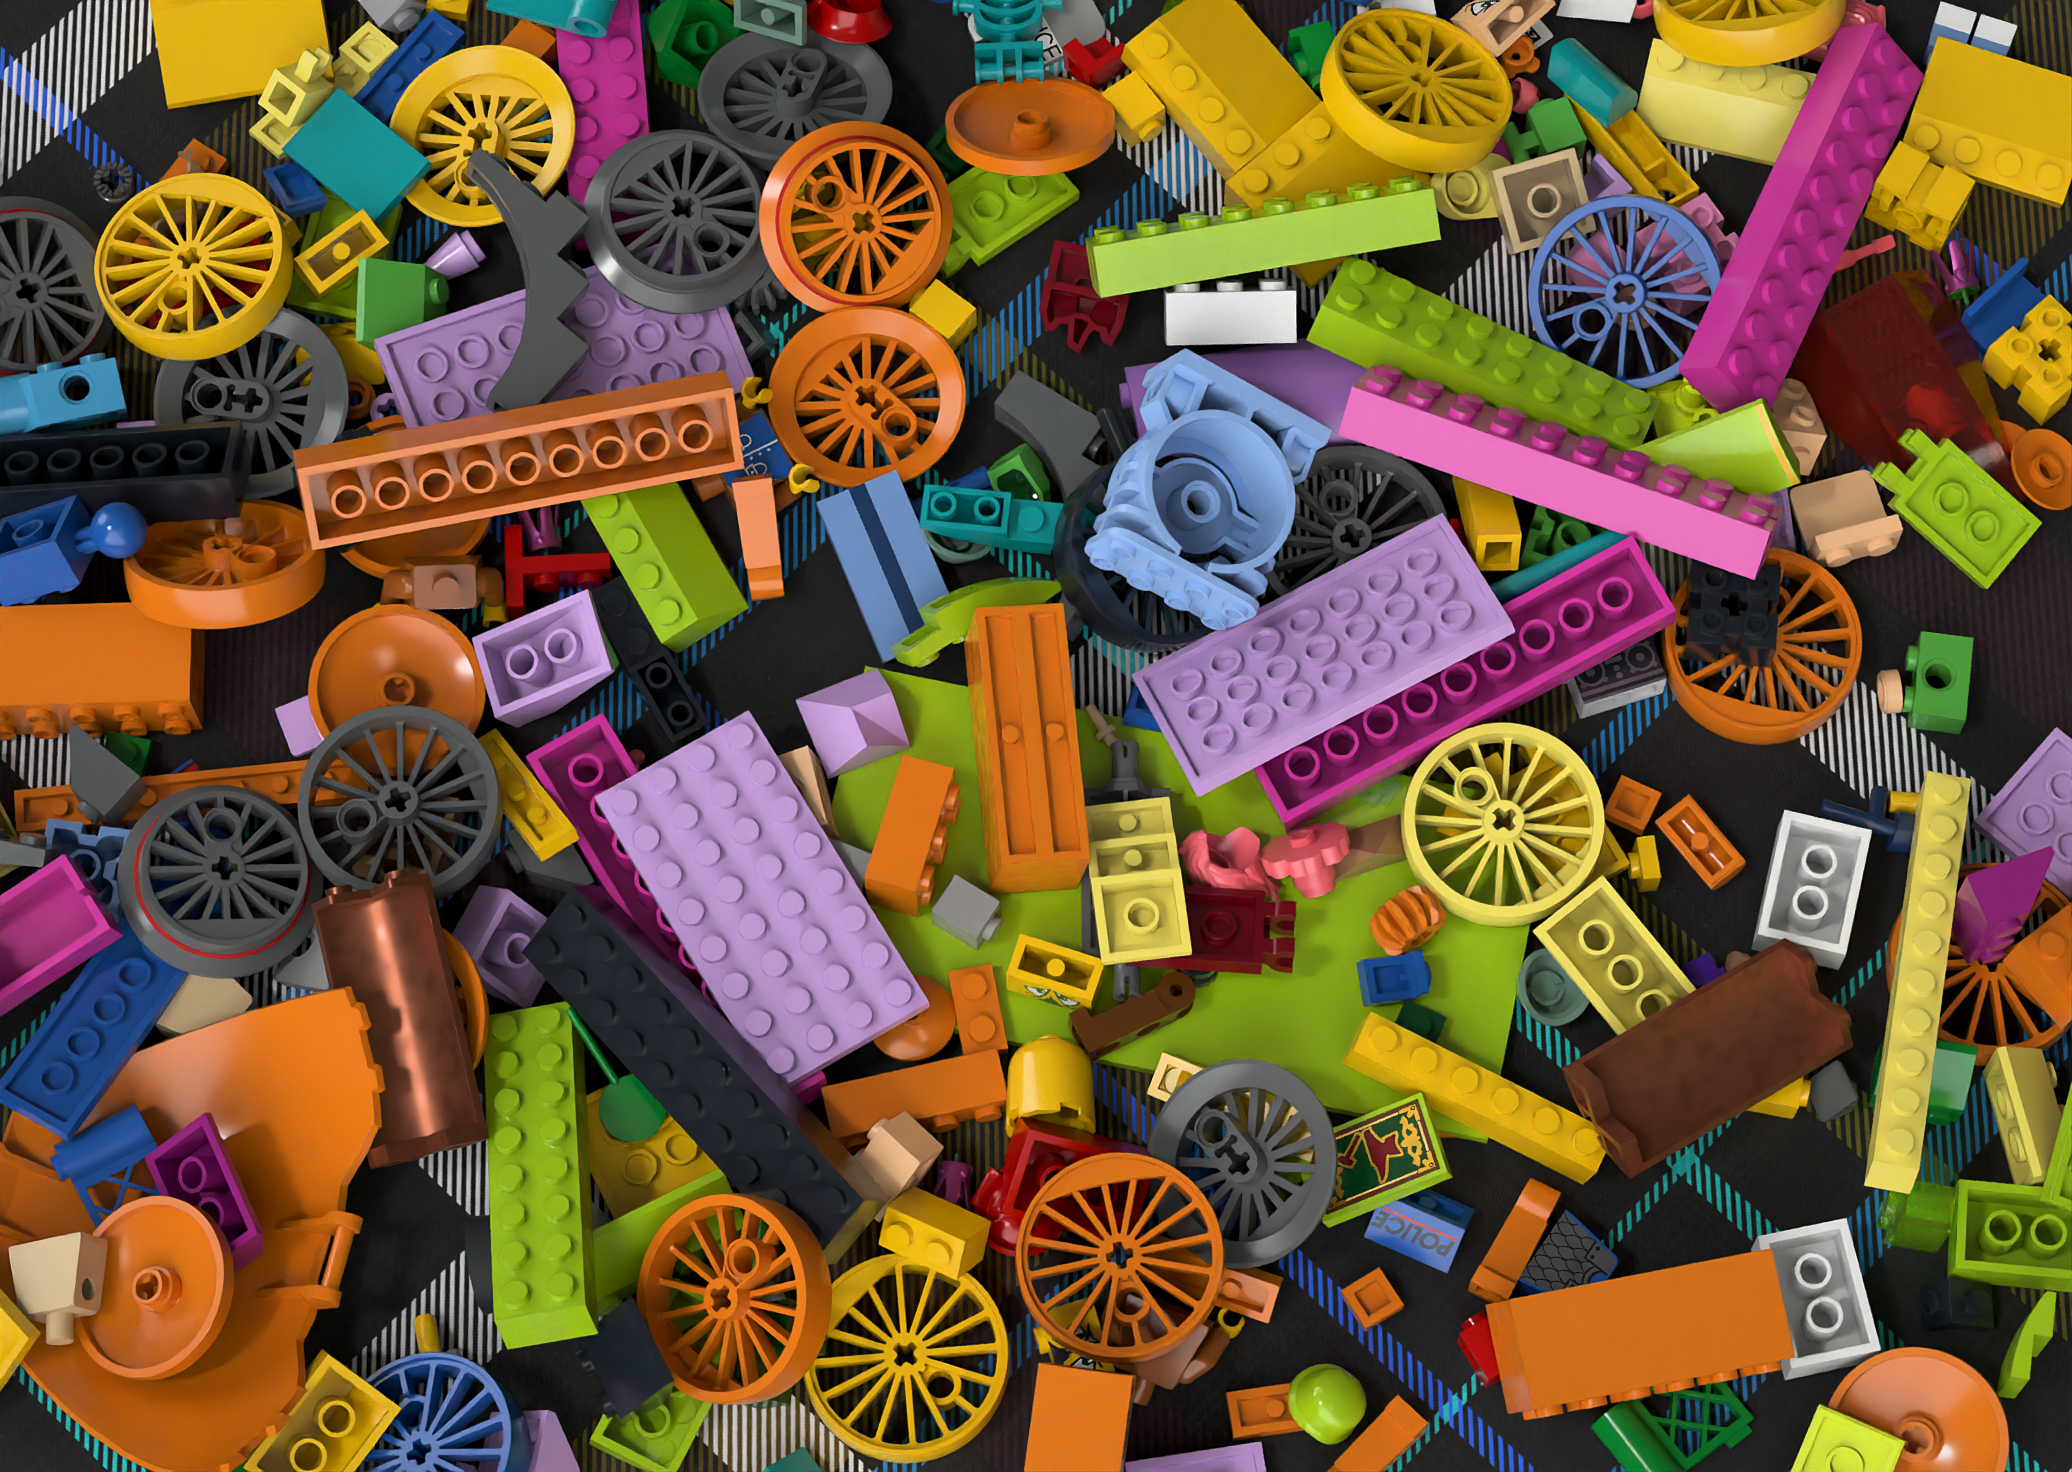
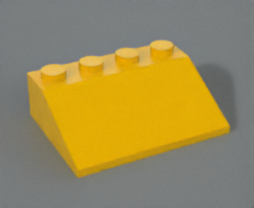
M150 0L168 109L263 94L274 70L299 63L306 49L315 54L316 49L321 46L331 54L324 0ZM333 62L321 75L330 83L335 82Z
M1185 0L1156 19L1125 44L1121 60L1131 72L1136 71L1165 106V111L1225 181H1228L1322 102L1235 0Z
M1938 35L1902 142L1909 146L1916 145L1925 149L1931 156L1930 162L1942 169L1945 165H1954L1963 169L1977 183L2060 208L2063 205L2072 179V77Z
M1354 90L1358 95L1365 94L1362 90ZM1323 100L1225 182L1224 205L1246 204V208L1256 209L1262 208V201L1270 198L1288 197V201L1305 200L1304 194L1307 192L1329 189L1330 194L1347 193L1346 186L1365 182H1372V186H1378V188L1389 186L1388 179L1405 175H1414V179H1421L1422 182L1430 186L1431 177L1427 172L1411 170L1388 162L1360 146L1336 123ZM1378 106L1371 108L1378 115H1384ZM1346 256L1287 267L1311 290L1341 265Z

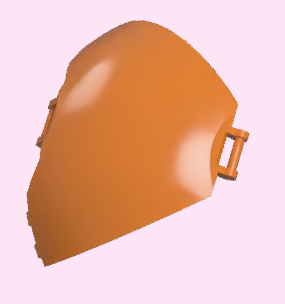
M351 986L320 991L254 1009L136 1051L75 1133L77 1134L135 1103L159 1147L202 1114L211 1112L264 1232L263 1253L234 1273V1291L231 1306L217 1338L195 1363L173 1376L159 1380L143 1381L114 1374L104 1369L90 1357L79 1340L75 1326L73 1343L50 1345L46 1343V1323L28 1319L41 1333L20 1363L30 1377L65 1413L93 1437L124 1458L152 1472L233 1471L248 1460L245 1456L268 1436L276 1435L292 1418L289 1413L308 1391V1389H305L306 1368L303 1342L315 1320L318 1309L339 1307L342 1292L338 1290L354 1234L360 1233L363 1222L361 1217L345 1212L347 1189L367 1155L378 1129L382 1128L379 1093L386 1090L382 1066L374 1063L366 1032L372 1025L365 1004L356 1001ZM12 1110L3 1140L0 1142V1289L17 1306L9 1247L76 1232L92 1235L96 1227L70 1178L61 1181L49 1159L57 1154L54 1145L64 1139ZM146 1160L137 1163L134 1166L129 1182L154 1189L156 1183ZM126 1170L114 1175L113 1177L123 1180ZM103 1181L87 1191L95 1206L113 1211L121 1186ZM127 1188L122 1206L131 1201L152 1195ZM99 1213L103 1221L108 1217V1215ZM335 1236L322 1283L318 1285L331 1237Z

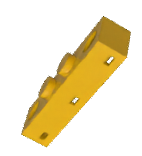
M1564 92L1563 97L1567 96L1586 138L1633 188L1632 192L1634 194L1664 200L1658 192L1668 191L1676 197L1667 202L1678 208L1698 196L1700 189L1633 109L1606 129Z

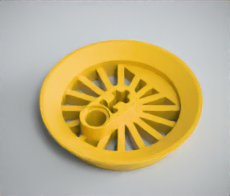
M483 45L462 49L439 59L427 67L413 80L401 96L393 112L389 128L421 155L424 154V148L449 149L425 157L433 166L429 171L443 167L446 168L429 181H427L425 174L405 197L414 207L428 217L449 225L481 227L504 222L488 196L478 186H472L473 181L465 174L468 159L480 147L488 155L495 153L505 162L507 161L535 176L536 178L531 183L541 192L544 198L555 186L566 169L575 142V111L568 90L560 77L550 66L536 56L520 49L501 45ZM460 100L473 101L476 118L473 119ZM485 102H490L488 116ZM451 103L466 122V125L463 126L440 113ZM524 105H529L528 107H526L524 110L521 111V109L523 108ZM550 111L552 119L532 124L546 112ZM433 123L458 136L428 133ZM553 135L552 144L530 142ZM520 155L548 158L544 166L541 167ZM509 166V172L519 180V178L516 176V174ZM455 181L446 198L438 194ZM464 197L470 202L469 205L460 204Z

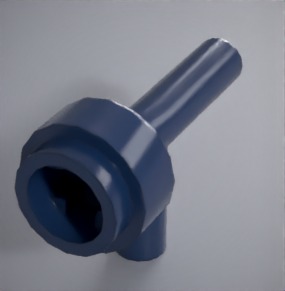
M1875 786L1871 789L1868 812L1825 798L1822 800L1818 815L1848 825L1872 830V833L1885 837V851L1904 856L1905 853L1910 854L1916 814L1897 809L1891 820L1886 819L1887 788Z

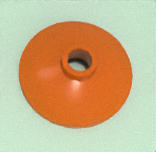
M2032 429L2025 432L2016 440L2011 452L2012 471L2018 485L2033 502L2050 510L2069 508L2072 506V445L2061 435L2051 430Z
M913 975L929 1001L930 1007L920 1012L916 1019L907 1020L872 1040L884 1054L899 1061L918 1062L935 1056L945 1048L954 1033L956 1015L950 995L939 983L921 975Z

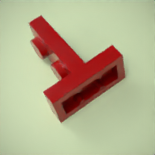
M504 525L506 608L510 622L528 614L527 589L534 588V590L544 593L555 592L560 587L577 586L582 590H594L614 579L610 552L526 557V538L522 525Z

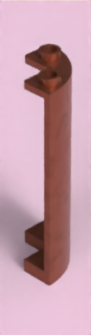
M410 868L384 874L385 881L370 889L353 891L350 884L325 890V898L311 904L329 988L335 989L351 986L356 1001L365 1004L372 1025L366 1032L374 1063L382 1066L386 1089L379 1093L382 1128L378 1129L367 1153L370 1169L424 1158L427 1155L455 1150L489 1139L429 873L412 875Z
M1784 938L1562 1068L1568 1087L1584 1118L1591 1117L1592 1123L1600 1132L1597 1140L1615 1164L1630 1179L1853 1047L1849 1027L1852 1026L1850 1015L1840 1003L1834 1004L1819 992L1815 976L1818 967L1808 950L1804 948L1800 950L1792 942Z

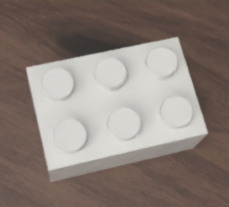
M1283 278L1258 279V287H1243L1241 279L1216 280V288H1200L1198 281L1173 285V288L1164 289V336L1166 345L1297 343L1296 290L1292 286H1286V281Z
M1784 810L1776 833L1751 949L1762 952L1786 938L1800 950L1803 948L1808 950L1817 965L1839 970L1847 952L1872 830Z
M1846 1218L1757 1236L1751 1248L1752 1252L1770 1248L1773 1251L1795 1358L1780 1361L1785 1380L1860 1365L1867 1359L1879 1354L1881 1347Z

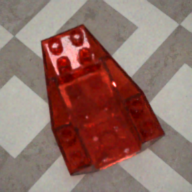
M1927 269L1891 273L1822 311L1812 319L1789 370L1794 378L1803 383L1806 391L1811 394L1822 421L1873 469L1880 461H1883L1885 464L1892 462L1905 474L1918 457L1907 451L1897 441L1908 428H1911L1913 431L1920 429L1935 445L1942 438H1948L2020 503L2026 501L2027 496L2018 485L2012 471L2011 450L1972 337Z

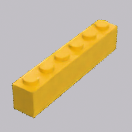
M1372 1011L1360 1023L1342 1061V1064L1407 1097L1422 1092L1427 1097L1431 1109L1582 1185L1597 1173L1606 1153L1597 1140L1600 1132L1592 1122Z

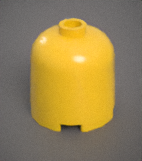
M1044 1035L1037 1040L1026 1043L1014 1053L1008 1067L1006 1131L1010 1138L1017 1117H1031L1090 1132L1091 1134L1096 1132L1093 1069L1090 1056L1079 1045L1064 1040L1058 1035Z

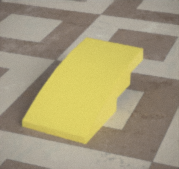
M1169 797L1085 806L1091 857L1088 863L1102 965L1192 955L1181 867L1179 866Z

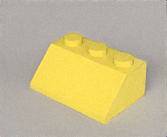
M2012 1046L1998 1047L1982 1073L2013 1182L2017 1185L2043 1187L2065 1109L2063 1104H2057L2053 1088L2057 1087L2056 1072L2051 1061L2045 1062L2042 1049Z

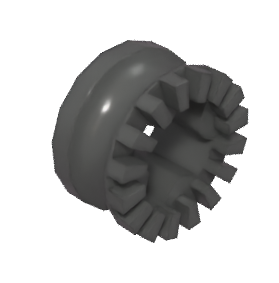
M114 161L111 164L107 162V165H101L100 170L97 169L96 175H94V185L98 195L108 204H122L128 201L134 193V179L128 167H125L122 163L118 164V162ZM114 176H119L124 184L118 185L117 189L114 190L115 192H112V190H109L108 185L105 184L111 183Z

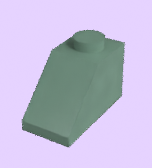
M734 0V27L803 46L807 44V3L805 0Z

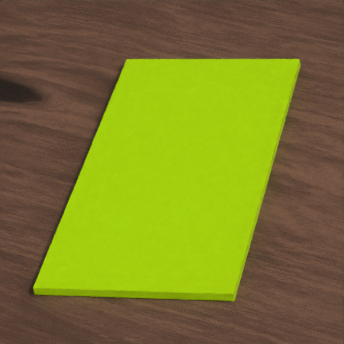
M865 666L864 673L876 668ZM878 669L892 691L910 748L839 775L832 802V809L840 836L838 841L872 854L903 754L954 768L955 784L961 785L959 799H962L955 825L947 824L948 832L946 839L949 840V846L943 865L935 864L934 866L935 874L933 880L937 882L930 906L922 905L919 918L870 904L869 906L911 974L925 976L936 981L948 992L951 999L948 971L992 964L1008 1045L1021 1047L1044 1035H1058L1064 1040L1077 1044L1067 1026L1069 1013L1074 1011L1007 990L1006 973L1020 933L1082 953L1081 881L1077 889L989 894L969 688L967 686ZM1075 708L1083 788H1100L1108 785V781L1112 779L1111 747L1107 746L1104 739L1097 740L1095 734L1099 731L1086 710ZM1101 714L1108 726L1114 724L1117 730L1113 733L1115 738H1121L1125 741L1131 740L1139 744L1138 774L1143 784L1151 788H1170V806L1177 846L1191 832L1202 829L1207 830V833H1214L1217 836L1223 837L1238 827L1247 828L1260 839L1262 848L1269 844L1271 839L1287 835L1252 770L1197 797L1163 733L1123 725L1124 718ZM1123 748V757H1125L1126 752ZM1396 773L1300 826L1315 822L1320 823L1321 826L1330 822H1338L1339 825H1345L1347 831L1398 814L1401 816L1405 795L1412 776ZM1432 780L1426 781L1427 784L1449 795L1453 793L1454 785ZM1461 787L1463 795L1472 800H1479L1486 795L1485 791ZM1421 793L1416 802L1415 813L1417 815L1443 816L1447 805ZM1496 818L1494 828L1499 830L1502 826ZM1415 825L1420 847L1444 840V838L1436 836L1438 827ZM1458 845L1424 857L1431 869L1438 875L1466 852L1468 848ZM1489 845L1482 848L1443 882L1457 893L1464 895ZM1496 848L1469 899L1494 905ZM1504 849L1501 906H1514L1523 900L1507 852ZM1516 851L1531 894L1537 890L1538 886ZM1178 854L1183 885L1193 886L1182 858ZM1407 859L1336 882V886L1332 891L1314 898L1303 897L1301 891L1294 887L1291 875L1280 879L1273 878L1281 883L1282 886L1278 893L1279 899L1276 902L1297 901L1294 936L1278 935L1270 930V939L1280 937L1295 938L1292 973L1275 971L1266 964H1262L1261 974L1219 972L1215 981L1210 985L1196 988L1193 1007L1187 1015L1093 1061L1095 1063L1154 1075L1163 1052L1206 1067L1234 1059L1261 1060L1283 1067L1297 1075L1315 1092L1326 1111L1355 1117L1364 1116L1407 1098V1096L1342 1064L1360 1023L1371 1011L1395 1023L1404 1004L1402 1002L1364 1007L1356 963L1364 959L1390 957L1373 939L1375 936L1369 929V921L1377 913L1378 907L1387 903L1389 898L1395 897L1401 890H1408L1411 886H1421L1415 878ZM955 874L1001 902L1000 918L1004 920L995 938L991 942L984 940L978 950L973 949L932 924L931 910ZM1265 897V902H1273L1270 898ZM1443 908L1447 913L1444 926L1438 930L1436 936L1427 941V944L1421 945L1416 949L1423 951L1424 961L1429 964L1431 970L1429 993L1411 1002L1447 1017L1446 1023L1436 1042L1437 1045L1501 1076L1517 994V978L1523 963L1530 923L1509 927L1482 925L1465 920ZM1113 964L1106 965L1105 978L1093 1014L1090 1016L1091 1018L1123 1003L1114 1000L1112 997ZM1140 967L1141 993L1157 987L1163 976L1167 973L1176 972V970ZM1128 983L1125 984V1001L1129 1000ZM919 1014L915 1015L914 1017H912V1018H910V1019H908V1020H914V1019H916ZM957 1021L954 1029L955 1034H959ZM1431 1109L1439 1133L1487 1144V1136Z

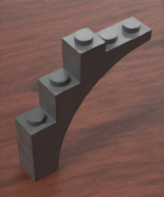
M479 147L468 159L465 174L488 196L506 223L520 256L525 282V322L520 343L509 367L490 391L486 402V407L493 413L547 403L586 359L589 346L586 344L585 336L570 324L564 326L561 322L585 297L590 282L586 279L587 276L579 265L571 260L565 262L562 257L584 234L590 218L586 215V209L578 200L571 196L564 197L557 190L545 202L542 200L541 192L532 183L526 180L521 182L509 172V166L501 157L495 153L488 155Z
M1017 370L994 403L995 420L1029 445L1045 465L1060 491L1063 503H1065L1072 491L1088 475L1101 467L1094 462L1102 454L1107 441L1094 414L1022 371ZM1100 484L1093 493V497L1102 504L1107 493L1103 484ZM1100 569L1106 580L1117 574L1113 570ZM1123 577L1112 586L1122 591L1128 583L1127 578ZM1062 592L1058 603H1064L1067 640L1073 642L1079 636L1085 624L1071 608Z

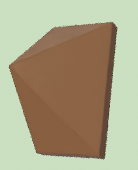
M1400 814L1347 831L1351 842L1349 844L1350 853L1339 863L1334 864L1337 872L1334 880L1336 883L1407 859L1401 837Z

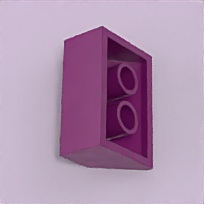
M2051 846L1966 876L1955 898L1951 929L1967 964L1981 960L1983 965L1990 964L2007 955L2006 950L2009 949L2015 941L2017 933L2022 929V925L2034 904L2054 856Z
M211 1112L202 1114L144 1157L161 1196L173 1197L192 1203L206 1211L218 1223L231 1249L234 1273L263 1253L264 1232Z

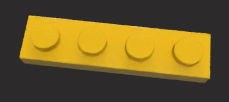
M496 728L477 739L487 751L496 769L502 790L503 813L541 862L580 839L575 827Z

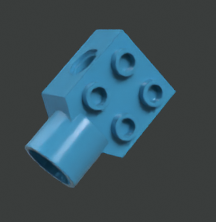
M105 353L91 354L79 358L80 365L64 368L62 362H54L36 367L37 374L30 375L29 372L0 378V435L63 432L129 418L115 357L107 359ZM82 384L90 389L88 395L80 401H74L67 397L69 390L75 385Z

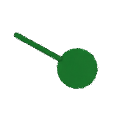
M572 1007L567 1008L566 1013L611 1082L604 1089L599 1101V1116L603 1127L613 1137L624 1142H640L650 1138L660 1129L666 1110L634 1075L617 1077L575 1009Z

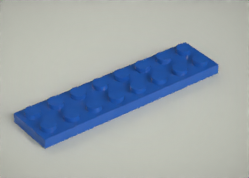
M191 825L187 832L198 840V835L193 825ZM217 828L209 830L217 839L224 840L231 837ZM179 842L175 846L176 848L189 852ZM166 859L161 866L184 865ZM220 859L216 872L220 873L221 880H229L224 875L225 859ZM269 860L259 865L272 864V861ZM187 880L150 881L155 894ZM197 891L161 906L172 917ZM206 898L185 920H201L209 898ZM218 901L211 919H220V902ZM230 901L231 919H234L237 913ZM125 915L117 924L124 936L91 958L0 1080L1 1104L68 1142L159 1021L189 973L162 961L146 948L132 931Z

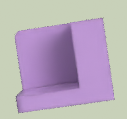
M1601 154L1592 159L1590 172L1583 177L1589 202L1610 195L1632 194L1633 188ZM1627 207L1607 208L1605 212L1608 221L1612 220ZM1593 213L1596 228L1599 230L1602 227L1597 213Z
M308 695L275 709L292 755L299 757L314 751L323 741L311 717Z

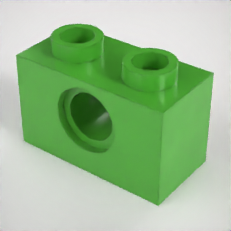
M1921 631L1916 644L1908 645L1905 671H1911L1912 678L1911 686H1904L1903 707L1901 711L1908 712L1907 728L1960 734L1967 715L1974 638ZM1937 676L1945 682L1946 687L1941 689L1934 688L1927 683L1926 677Z

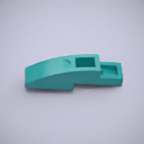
M925 484L920 528L977 544L1051 555L1056 523L1064 504L1013 499L1010 492ZM1085 508L1081 525L1094 529L1093 525L1097 516Z

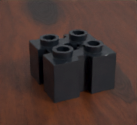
M1693 559L1687 577L1685 610H1689L1684 625L1682 659L1717 663L1720 653L1735 654L1734 664L1770 668L1777 643L1778 616H1774L1780 596L1781 567L1763 565L1755 580ZM1729 610L1736 612L1738 616H1730Z

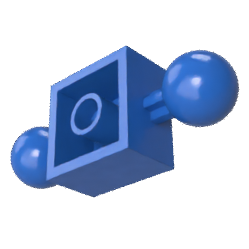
M73 495L1 518L0 603L3 607L19 602L25 605L36 601L42 595L57 590L60 593H64L76 588L82 582L84 573L95 551L99 550L104 555L117 559L134 555L142 548L147 538L148 528L143 514L131 504L113 502L100 508L93 519H91L79 496Z

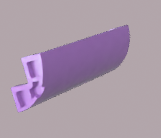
M1307 338L1297 339V343H1271L1199 355L1332 429L1327 445L1318 450L1360 444V442L1338 435L1352 386L1368 369L1307 341ZM1161 362L1124 368L1126 383L1119 384L1120 398L1123 410H1131L1137 439H1134L1135 442L1147 431L1139 411L1147 388L1141 385L1147 371ZM1171 455L1177 458H1194L1186 455Z

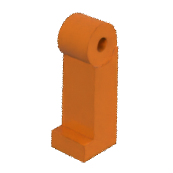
M772 473L733 478L734 500L752 601L785 597Z
M1530 1178L1484 1260L1473 1275L1468 1288L1469 1292L1490 1303L1511 1298L1519 1277L1526 1269L1549 1225L1548 1221L1561 1197V1192Z
M1397 1395L1385 1407V1410L1334 1462L1335 1465L1327 1472H1385L1426 1433L1428 1422Z

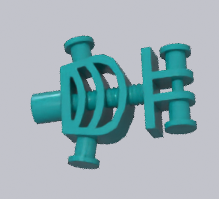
M953 0V15L958 16L959 12L973 13L974 30L978 36L993 42L974 43L976 85H980L981 80H997V84H1004V76L1016 75V84H1023V79L1039 78L1040 82H1044L1043 41L1026 40L1038 35L1042 29V11L1057 9V12H1063L1062 0ZM1016 62V66H1003V63Z

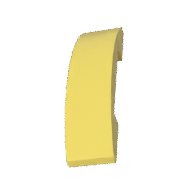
M369 21L366 22L339 47L340 57L333 62L335 82L331 83L334 88L330 96L339 87L351 98H354L398 49V45ZM268 112L249 130V133L281 160L287 157L282 148L304 124L288 128Z

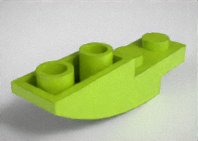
M1020 576L992 579L959 588L919 608L918 611L925 625L890 648L898 662L912 667L926 666L939 657L938 651L948 644H958L965 641L975 608L1051 604L1053 602L1052 597L1062 591L1060 583L1047 578Z

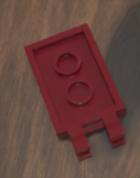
M1183 885L1192 955L1126 963V966L1261 974L1262 964H1266L1275 971L1292 973L1295 938L1280 937L1270 939V930L1278 935L1294 936L1297 901L1265 902V891Z

